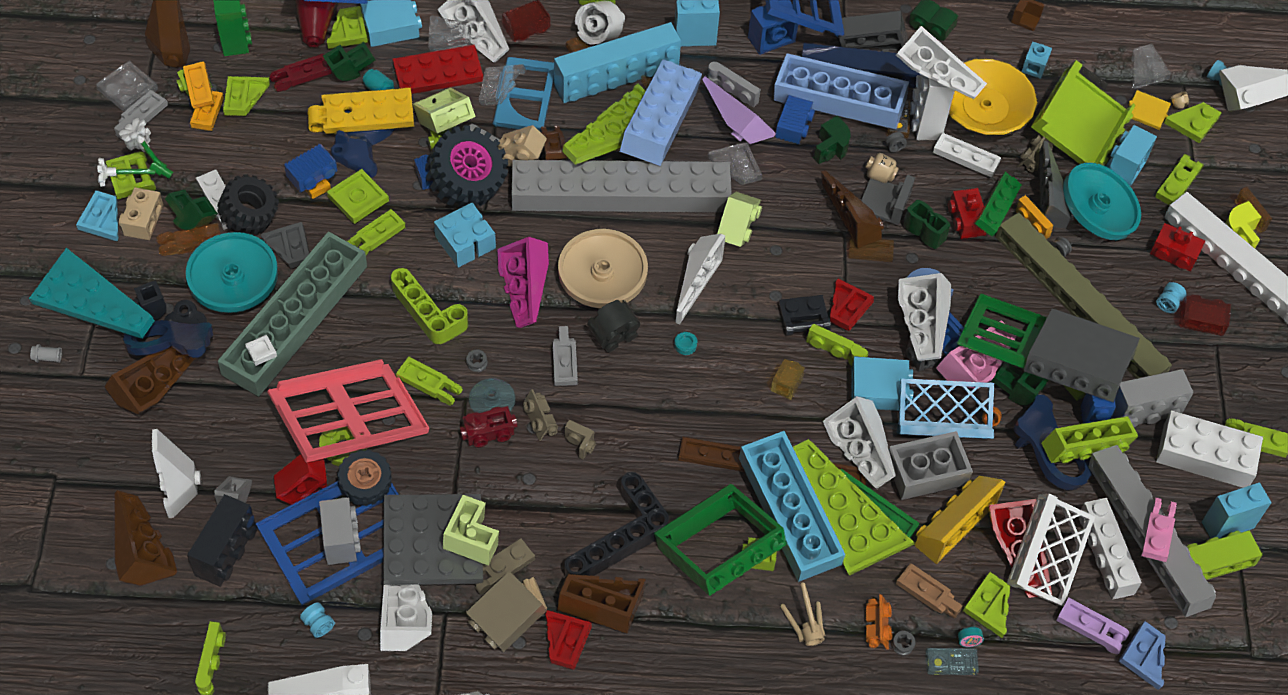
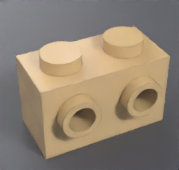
M531 125L503 134L499 140L498 149L504 148L506 154L502 159H508L507 166L511 167L513 166V160L528 161L538 159L547 138L536 127Z
M134 187L132 195H129L127 198L125 212L121 213L119 218V225L122 227L124 236L150 240L164 205L160 192Z

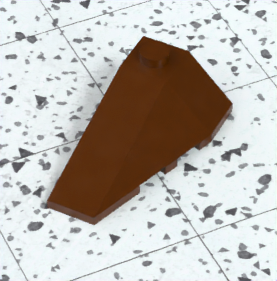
M153 0L145 30V38L148 48L165 66L171 67L186 66L190 52V44L179 0Z
M826 170L821 171L822 186L856 247L860 248L881 240L884 226L880 217L876 218L874 212Z
M171 346L163 351L150 354L112 374L104 387L118 406L140 414L156 405L195 358L187 354L183 355Z
M117 490L115 492V565L119 581L141 586L175 575L177 568L173 554L169 547L164 548L159 540L162 537L159 530L154 531L150 525L149 520L151 517L139 497Z

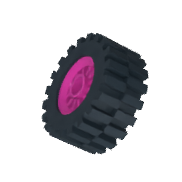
M464 125L461 131L459 126L454 127L451 132L448 130L440 137L428 155L425 170L429 171L426 175L427 181H433L430 188L432 191L438 189L440 193L437 197L442 200L445 196L449 199L447 204L451 206L455 202L458 203V208H462L470 203H473L475 207L478 204L479 206L484 205L498 191L505 181L504 178L507 176L508 170L505 168L508 165V159H502L506 154L504 148L499 150L500 142L497 139L494 141L489 139L492 135L489 132H486L485 135L481 134V128L475 127L473 131H470V126Z

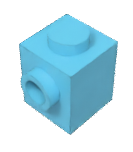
M1032 42L1023 65L1022 73L1041 79L1052 48Z

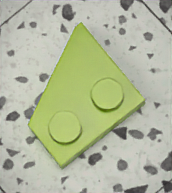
M361 7L339 9L337 21L334 22L332 27V34L327 39L328 49L339 45L343 47L361 44L362 42L367 43Z
M228 76L223 109L224 115L246 116L270 86L269 77Z

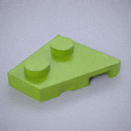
M1202 102L1167 116L1164 123L1200 143L1219 119L1222 112Z
M989 572L963 612L1003 638L1007 632L1006 616L1008 615L1010 585Z

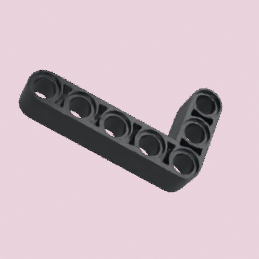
M626 473L621 479V496L636 516V519L570 555L565 561V578H567L568 574L597 575L655 542V532L668 524L669 516L638 473ZM634 485L636 488L630 489L627 486ZM646 503L650 506L642 507L640 506V504ZM659 521L662 525H654L653 522ZM633 533H641L642 536H640V537H635V536H633L632 534H633ZM614 544H619V545H621L622 547H621V548H614V547H612V545H614ZM597 555L600 556L601 559L594 560L591 557ZM573 567H578L581 570L578 572H574L570 569Z

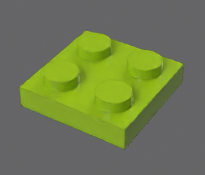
M363 169L327 191L328 198L354 224L389 202V196Z

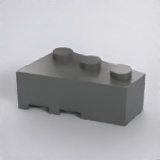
M901 11L842 18L844 35H839L842 47L899 52L908 42Z

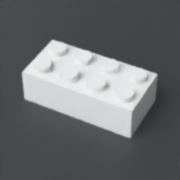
M920 74L916 77L917 89H913V102H910V115L914 117L912 119V131L916 133V140H939L945 129L955 90Z
M1171 411L1163 426L1156 462L1244 488L1250 486L1256 477L1263 437Z

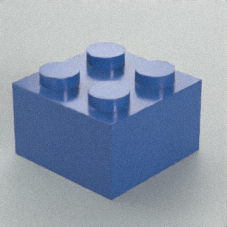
M779 0V5L794 10L790 0ZM766 5L751 10L748 38L760 55L794 43L796 41L798 24L767 14Z

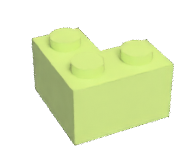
M739 192L730 195L717 234L725 235V242L739 247L744 245L745 242H749L752 230L749 229L750 224L755 222L756 218L758 219L761 214L762 206H759L761 200Z
M462 495L444 532L443 549L489 565L498 546L499 531L482 525L485 516V502Z

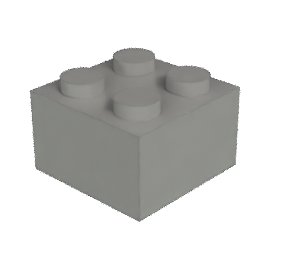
M349 497L319 501L327 564L357 561L356 553L361 552L355 506H350Z

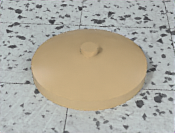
M594 229L575 236L563 248L558 262L559 279L564 290L576 301L595 308H602L615 300H619L621 303L623 300L626 302L631 301L643 289L648 273V262L642 247L630 236L611 229Z

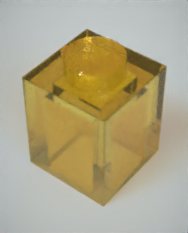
M784 358L773 378L771 391L792 400L803 380L805 367L801 366L798 362L789 361Z

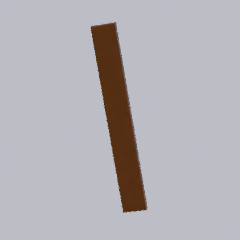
M682 437L678 461L745 472L739 460L740 446ZM833 463L838 469H843L866 485V477L858 470V467Z

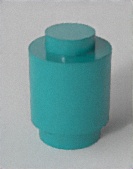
M370 69L363 76V83H365V87L370 91L394 89V82L379 70Z

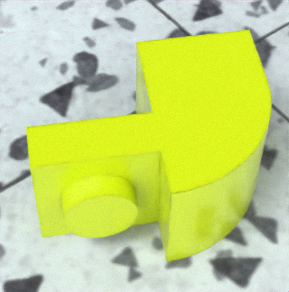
M1248 201L1233 208L1225 224L1253 248H1256L1260 239L1253 230L1256 229L1261 216Z

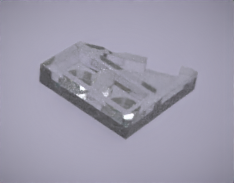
M430 16L428 47L431 52L470 45L471 28L468 23Z
M1153 44L1134 48L1132 52V74H1134L1132 87L1134 89L1170 78L1171 73Z
M524 65L487 67L479 96L481 106L501 104L507 97V93L516 85L515 79L519 74L524 75L526 72Z
M747 142L708 152V158L712 162H730V175L740 185L762 180V173Z

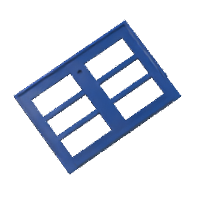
M766 0L767 14L822 33L824 30L833 32L835 36L844 35L839 0H828L832 23L819 19L816 0H810L812 16L801 13L799 0H792L794 10L779 5V0Z
M338 481L256 523L258 531L301 606L384 562V548L367 557L364 556L362 551L357 552V561L348 562L350 566L306 588L297 572L326 558L325 551L296 566H293L286 553L323 534L322 527L282 547L273 530L314 509H317L320 514L319 501L333 500L342 495ZM391 483L389 492L386 495H399ZM382 499L381 501H377V503L373 505H362L356 508V515H359L379 505L380 503L384 502V499ZM384 520L359 532V540L383 528Z

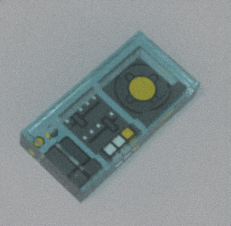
M927 648L928 674L978 675L977 649Z

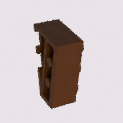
M568 574L559 594L558 610L628 633L643 597L646 579L638 578V581L623 580V577H615V580L599 579V576Z

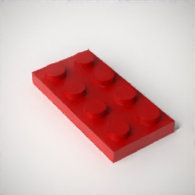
M475 44L393 58L399 89L411 88V94L484 82Z

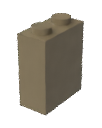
M508 571L466 613L471 618L468 623L477 632L482 630L487 635L485 638L486 642L494 650L499 647L505 652L547 610Z

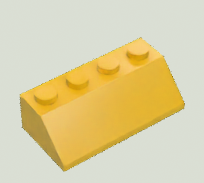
M978 476L973 482L969 480L963 486L962 493L959 496L954 495L946 504L947 508L944 511L938 510L932 517V522L928 526L923 525L918 530L915 547L937 565L989 513L988 505L998 503L1006 482L1002 479Z

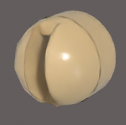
M1180 92L1171 96V101L1174 107L1183 109L1188 106L1189 97L1187 92Z

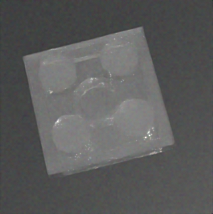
M130 61L96 84L97 89L123 112L149 90L154 92L158 90L157 83Z

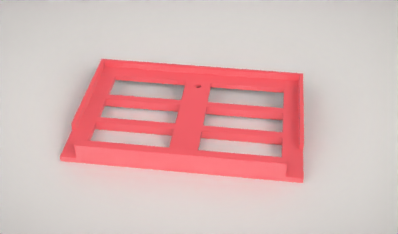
M382 359L278 381L277 388L267 391L306 463L427 434L429 431V426L401 379L395 376L389 364H384ZM383 377L390 390L350 398L343 385ZM326 389L333 403L292 412L285 398ZM394 396L400 407L360 416L354 405ZM338 409L343 420L305 429L301 428L296 419ZM404 413L411 426L371 435L364 422ZM347 426L354 439L313 449L306 436Z

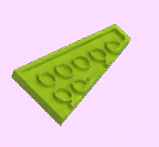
M639 84L635 85L630 93L627 92L623 95V99L612 104L597 117L594 123L588 124L582 133H577L565 143L562 152L576 165L621 148L624 132L646 91Z
M809 439L793 446L844 550L843 564L849 576L914 545V542Z

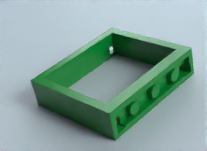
M729 484L655 532L659 550L709 596L787 545L784 528L732 484ZM736 509L761 530L765 536L706 574L676 546L728 512Z

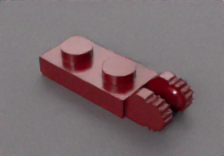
M324 54L286 65L284 68L270 73V80L276 82L274 84L275 90L277 92L285 91L291 86L293 87L332 74L330 66L323 57Z

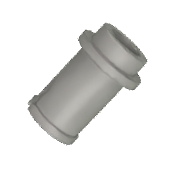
M40 344L32 346L30 357L35 362H40V360L61 362L62 348L41 347Z

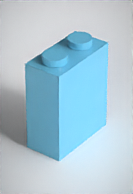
M371 0L368 1V4H360L371 47L419 37V29L422 28L420 16L415 15L417 13L415 1Z
M676 0L674 29L681 39V46L716 45L720 15L718 0Z
M854 357L851 367V400L858 396L872 400L876 409L899 411L900 379H913V369H909V360ZM906 384V394L912 400L913 389H910L909 384ZM905 398L906 406L909 403V401Z
M1260 482L1217 496L1202 520V524L1210 538L1219 537L1221 539L1235 531L1242 533L1256 527L1270 506L1271 501Z

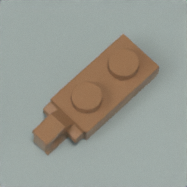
M912 563L909 564L896 582V585L941 614L945 612L951 617L956 618L962 609V605L954 600L955 596L950 593L951 590Z

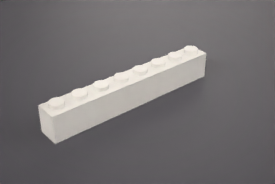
M1188 192L1169 206L1164 218L1176 228L1180 226L1182 231L1187 233L1192 231L1194 236L1205 240L1202 251L1214 259L1220 267L1228 271L1238 282H1241L1253 295L1262 300L1288 324V276Z

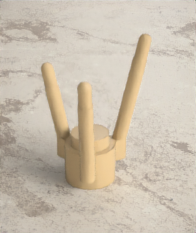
M802 582L801 589L809 622L802 625V631L786 606L781 604L780 607L796 631L799 642L805 641L807 646H813L825 640L821 603L819 601L816 602L817 621H815L805 583Z

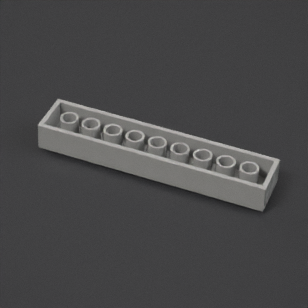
M513 160L512 211L724 212L728 197L731 195L730 162L663 161L661 166L648 161H584L575 165L571 160Z

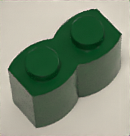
M921 0L911 12L909 24L916 30L922 26L934 38L945 41L957 25L958 15L948 8L940 7L932 0Z
M918 199L907 208L903 222L908 231L920 236L927 246L937 249L946 241L951 226L944 216L935 213L927 203Z

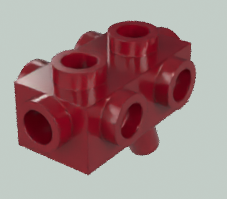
M506 406L494 407L489 411L481 413H469L462 417L463 426L459 428L462 440H467L469 446L483 447L491 440L497 439L499 442L509 440L511 435H514V428L518 427L515 414H510L509 408Z

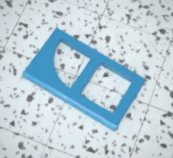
M514 57L507 58L493 120L494 126L522 129L533 125L541 132V127L545 126L554 81V63ZM516 68L548 72L545 90L538 91L512 87ZM518 98L541 101L542 105L538 121L528 119L516 112L509 99Z

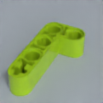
M398 268L392 272L393 293L433 343L443 344L467 330L468 311L466 307L455 304L440 311L410 271L405 268Z

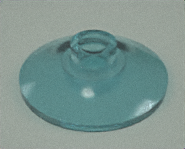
M489 378L478 382L472 388L469 395V404L473 412L478 413L489 411L494 407L508 406L511 412L515 405V393L507 382L496 378Z

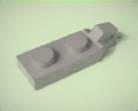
M149 90L121 114L119 124L114 127L116 136L123 140L119 132L125 130L124 127L126 125H132V121L136 118H139L140 121L144 119L148 123L168 105L167 100L154 91Z
M559 326V339H554L555 386L578 385L576 341H574V338H569L568 326Z

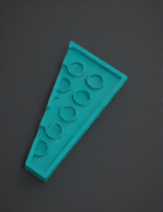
M68 248L64 250L29 297V300L34 305L138 338H143L154 323L152 315Z

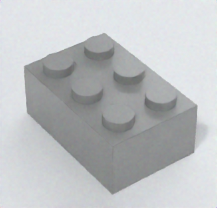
M1181 369L1121 382L1115 397L1116 408L1114 413H1112V418L1128 416L1133 427H1136L1139 424H1154L1159 420L1167 419L1171 411L1183 413L1194 393L1184 370Z
M957 431L893 445L889 449L895 472L893 479L901 500L964 486L970 480L973 473Z

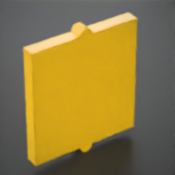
M1137 90L1133 100H1130L1128 104L1129 106L1133 103L1136 105L1132 111V120L1160 130L1163 121L1168 116L1167 112L1171 103Z

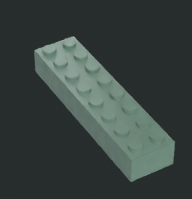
M327 232L220 357L218 365L221 375L259 397L367 268L365 251ZM267 335L277 353V357L255 366L245 344Z

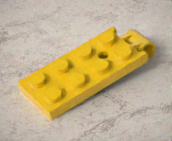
M411 88L321 95L324 106L313 105L307 110L308 128L311 132L315 133L324 131L326 134L336 133L338 130L355 132L414 127ZM346 110H352L350 113L344 112Z

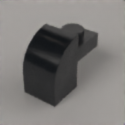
M156 280L134 288L137 299L133 301L152 315L154 321L159 320L166 311V303Z

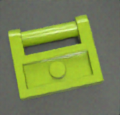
M136 152L106 161L107 168L116 167V170L131 169L130 165L136 164L138 169H148L146 165L147 158L144 152ZM133 174L110 176L117 199L131 196L134 187L155 191V182L151 180L150 174H140L142 182L139 183L135 182Z

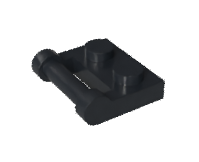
M823 295L779 300L778 306L786 336L793 335L795 332L809 331L812 324H816L829 331L831 330V322L827 314ZM820 319V321L792 324V322Z

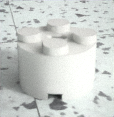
M607 0L581 6L575 17V25L578 26L579 30L577 33L587 44H601L615 40L621 34L623 22L625 21L623 12L614 3Z

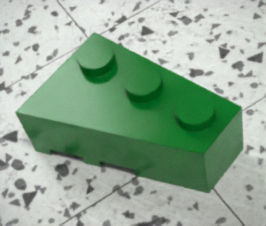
M213 0L224 56L249 53L248 45L252 44L251 33L247 32L249 31L248 18H244L247 17L245 4H241L240 0Z

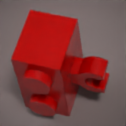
M978 188L953 191L951 200L948 201V210L953 214L954 229L959 232L960 239L986 236V232L975 224L984 207Z
M1164 223L1150 254L1191 272L1205 240L1194 236L1192 231L1189 233L1182 231L1180 226L1176 228Z
M300 454L274 475L276 498L292 505L308 495L318 492L319 487H327L324 458L306 463L302 454Z

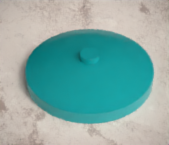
M1082 163L1068 173L1063 184L1064 198L1073 216L1087 230L1105 239L1121 240L1131 235L1138 228L1141 221V207L1138 198L1130 185L1116 172L1097 163Z
M240 232L224 233L204 241L193 251L186 266V280L193 297L203 306L218 312H240L258 305L269 296L278 279V266L272 249L258 237Z

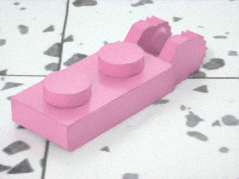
M1155 499L1148 521L1141 556L1163 562L1167 561L1177 503L1171 501L1167 510L1168 515L1164 516L1158 514L1162 505L1161 499Z

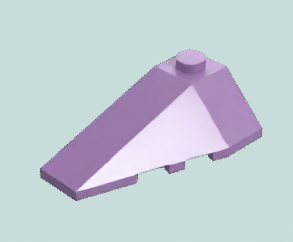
M706 76L702 79L726 124L733 130L731 134L741 142L744 139L749 144L776 135L754 112Z

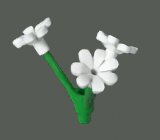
M139 118L134 119L132 125H126L124 127L125 130H121L119 135L125 141L126 147L129 150L141 149L149 155L153 163L149 169L116 170V167L107 168L104 158H99L97 170L100 173L98 175L100 187L105 186L107 176H116V174L155 175L156 173L159 176L162 174L170 179L174 173L150 149L148 143L151 140L149 137L151 132L149 128L145 129L146 122L144 119L141 121Z

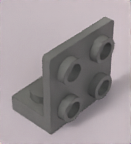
M907 175L904 183L900 182L899 185L889 182L882 183L870 178L861 201L874 212L876 218L880 217L881 220L899 225L911 195L915 177Z

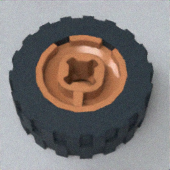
M358 450V452L350 453L347 458L345 457L342 460L343 463L339 466L338 483L342 495H345L346 498L349 497V501L354 502V504H362L363 506L373 505L377 501L384 499V495L388 494L392 483L390 465L386 462V458L380 456V453L372 452L371 450Z

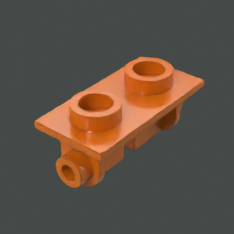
M879 594V601L877 599H869L866 604V621L875 622V624L866 625V642L869 643L871 648H876L882 643L886 649H889V640H892V630L888 624V618L892 616V609L890 603L886 602L882 594Z

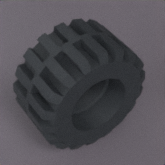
M247 174L243 175L242 178L236 176L234 180L231 179L225 186L217 205L219 207L217 210L218 215H221L220 220L222 223L226 222V227L229 229L233 228L234 232L251 233L252 235L264 232L278 209L279 199H276L277 193L272 191L273 187L270 184L267 185L264 179L259 180L254 175L249 177ZM240 201L248 202L256 209L247 208Z

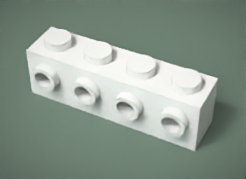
M1103 498L1084 502L1081 510L1095 516L1087 541L1093 551L1096 564L1101 571L1111 599L1135 595L1142 582L1108 499ZM1079 516V521L1084 527L1086 519Z

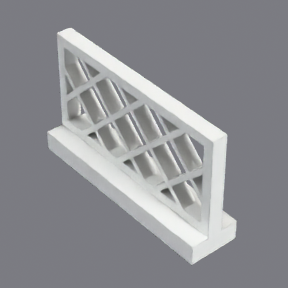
M1040 494L1038 495L1007 584L1023 589L1058 606H1064L1095 516L1058 500V497L1054 495ZM1056 506L1063 509L1066 517L1056 522L1053 515ZM1078 516L1086 519L1083 529L1079 531L1076 530L1072 520ZM1068 522L1072 534L1063 538L1058 525ZM1053 528L1058 540L1048 544L1045 535L1047 530ZM1074 537L1077 547L1074 552L1069 554L1064 541ZM1060 544L1064 556L1055 560L1050 548ZM1045 550L1050 563L1040 567L1037 557L1040 552ZM1066 560L1069 570L1067 574L1061 576L1057 563ZM1052 566L1056 579L1046 582L1042 570ZM1037 573L1042 585L1033 588L1028 585L1031 575ZM1058 582L1061 589L1059 598L1051 595L1048 586Z

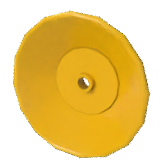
M972 59L964 62L966 66L987 84L974 99L957 91L954 92L949 110L953 120L968 130L984 135H1005L1021 129L1033 117L1037 105L1035 88L1024 73L1008 63L994 59Z

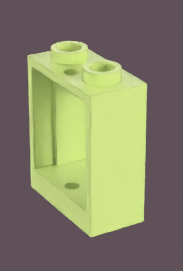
M452 88L413 103L419 123L435 133H440L475 117L469 97Z

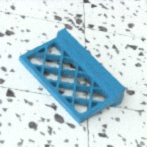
M901 378L897 434L937 436L957 431L960 438L994 439V429H992L994 383ZM906 384H915L921 390L912 400L906 394ZM920 384H924V385H928V386L923 389V387H922ZM932 385H938L944 391L936 401L926 392ZM956 386H961L967 392V395L959 402L949 393ZM979 387L988 388V398L982 403L972 394ZM922 394L932 402L924 412L914 403ZM946 395L955 403V406L947 413L937 404ZM969 396L978 404V407L970 414L960 405ZM905 398L909 401V403L906 406ZM912 405L920 415L914 421H904L905 410ZM934 406L943 414V417L937 422H931L925 415ZM957 407L966 415V418L960 423H955L948 416ZM980 408L987 414V425L978 424L972 418ZM923 417L927 422L919 420ZM946 418L950 423H945L942 421ZM969 419L973 424H966L965 422Z

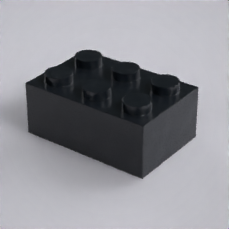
M224 494L187 554L194 576L221 587L224 580L230 578L233 572V565L236 560L242 558L245 552V545L248 540L254 538L257 532L251 505Z

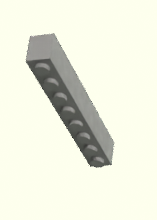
M1118 445L1092 453L1088 466L1139 547L1143 550L1148 521L1155 502L1150 490L1145 488L1138 472L1133 470L1127 455L1122 453ZM1161 508V509L1159 510V513H1158V514L1165 516V514H1164V512H1163V510H1162V508ZM1173 528L1167 561L1147 559L1183 615L1188 617L1210 609L1215 600L1216 592L1213 585L1207 582L1201 567L1195 564L1190 556L1189 549L1186 545L1182 544L1175 528Z

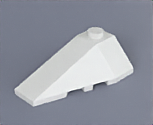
M447 0L438 9L446 24L452 30H456L466 41L471 42L473 45L475 44L476 49L492 62L498 61L509 50L488 0Z
M922 26L896 54L912 70L972 99L987 84Z
M1242 65L1219 70L1228 111L1241 110L1288 96V70Z
M725 235L703 236L699 238L696 244L693 243L690 246L687 254L689 259L677 308V324L680 325L722 262Z
M942 273L899 279L898 301L910 331V338L917 360L941 359L951 304V283Z
M857 396L823 420L831 441L842 449L845 453L844 455L855 463L858 470L875 488H879L895 477L882 420L872 400Z
M152 429V453L156 471L159 473L160 489L168 497L163 499L164 507L168 518H174L198 494L197 485H201L202 482L200 470L196 471L194 462L158 429Z
M419 584L384 585L380 629L381 651H407L431 635L432 611L427 605L425 594Z
M368 664L340 666L268 682V695H371Z

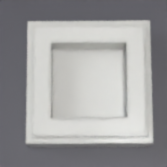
M267 335L245 344L255 366L277 357V353Z

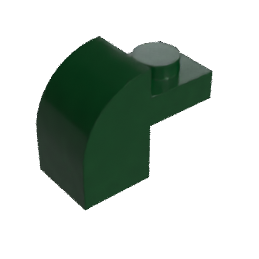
M364 42L347 53L339 45L323 55L336 77L342 81H350L360 77L359 71L376 60Z
M838 115L821 125L819 139L822 143L816 146L813 158L818 164L825 160H831L835 155L841 160L847 154L851 133L849 127Z
M185 189L169 193L165 198L177 215L173 221L174 224L183 230H191L208 225L218 214L206 196L192 200Z
M1005 362L992 379V382L1009 393L1008 399L1020 405H1029L1046 386L1048 379L1028 372L1023 374Z

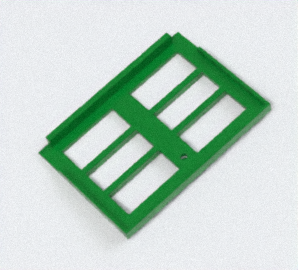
M980 294L957 344L1025 369L1028 354L1047 317ZM986 309L1029 325L1027 330L1023 331L983 315ZM980 323H983L985 325L1016 335L1023 339L1020 343L1012 339L1003 337L1001 335L992 333L990 331L981 329L978 326ZM974 334H977L979 336L988 338L990 340L999 342L1001 344L1010 346L1018 350L1017 352H1015L1013 350L974 337Z

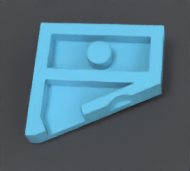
M95 191L76 224L77 229L118 241V201L116 196Z

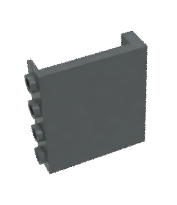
M1052 308L1028 354L1024 371L1114 403L1118 388L1130 361L1134 358L1140 338Z

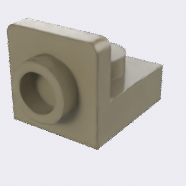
M571 420L567 422L565 438L574 445H580L579 458L584 460L587 453L591 454L595 448L594 431Z

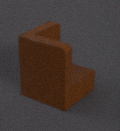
M1020 0L1014 11L1011 23L1034 31L1042 16L1045 5L1035 0Z

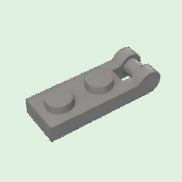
M711 62L709 64L708 79L753 108L759 103L761 89L718 62Z

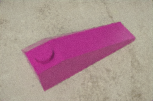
M526 237L497 249L498 270L500 276L504 277L506 283L504 289L510 296V308L518 328L536 323L549 265L548 243L532 237Z

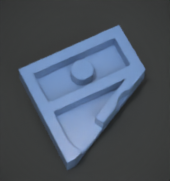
M1144 621L1119 659L1120 663L1158 690L1164 685V680L1161 678L1162 667L1165 663V656L1163 654L1165 635Z

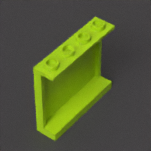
M1075 60L1063 72L1031 127L1079 164L1097 163L1104 166L1109 159L1107 155L1117 145L1115 143L1116 139L1120 138L1125 131L1124 125L1132 119V111L1136 105L1133 103L1127 109L1078 73L1082 64Z

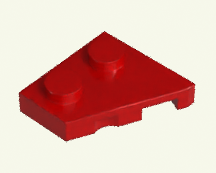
M838 278L833 296L830 322L850 331L873 304L874 296Z
M547 610L546 619L550 661L552 664L574 670L591 631V622Z

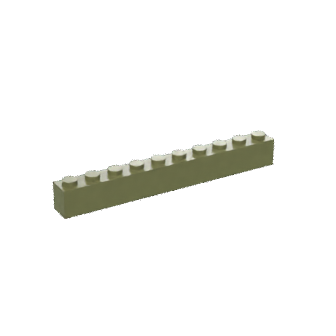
M1017 213L1001 223L996 238L1072 315L1140 338L1134 358L1130 361L1127 371L1135 379L1169 372L1172 364L1168 358L1162 355L1153 346L1151 341L1146 339L1137 330L1135 325L1131 324L1117 308L1107 301L1106 297L1099 293L1091 285V282L1083 277L1076 270L1075 266L1068 262L1061 255L1060 251L1053 247L1046 240L1045 236L1031 225L1028 219Z

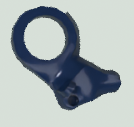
M346 110L344 112L350 113L352 110ZM395 128L355 132L338 130L336 131V142L331 147L330 155L336 162L356 172L363 169L370 178H373L377 174L378 168L373 160L372 146L389 137Z
M160 320L154 321L143 338L125 333L123 341L127 351L133 355L154 354L172 346L183 355L187 354L192 358L202 356L205 353V347L210 345L213 328L210 323L185 324ZM163 335L152 341L138 342L150 336Z
M1038 395L1031 407L1013 426L1015 433L1020 436L1015 445L1017 449L1032 444L1045 477L1059 488L1076 490L1088 483L1087 480L1092 475L1088 467L1090 457L1085 460H1080V458L1074 459L1079 467L1078 477H1070L1063 474L1054 463L1050 462L1041 443L1058 426L1053 415L1051 400L1046 395Z

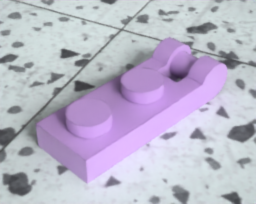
M1069 597L1056 620L1103 645L1113 654L1120 653L1122 649L1121 643L1129 635V631L1125 627ZM1108 631L1113 634V638L1106 635Z

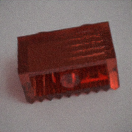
M533 0V2L526 3L521 7L519 6L502 14L503 27L513 42L526 40L530 35L538 32L543 33L550 28V15L540 0Z
M1196 294L1186 295L1181 306L1179 326L1185 329L1189 328L1194 331L1198 330L1224 336L1230 324L1231 304L1224 303L1220 299H1204Z

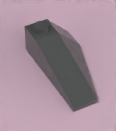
M1043 141L1039 151L1040 211L1053 224V228H1066L1074 216L1065 201L1063 193L1064 181L1048 141Z

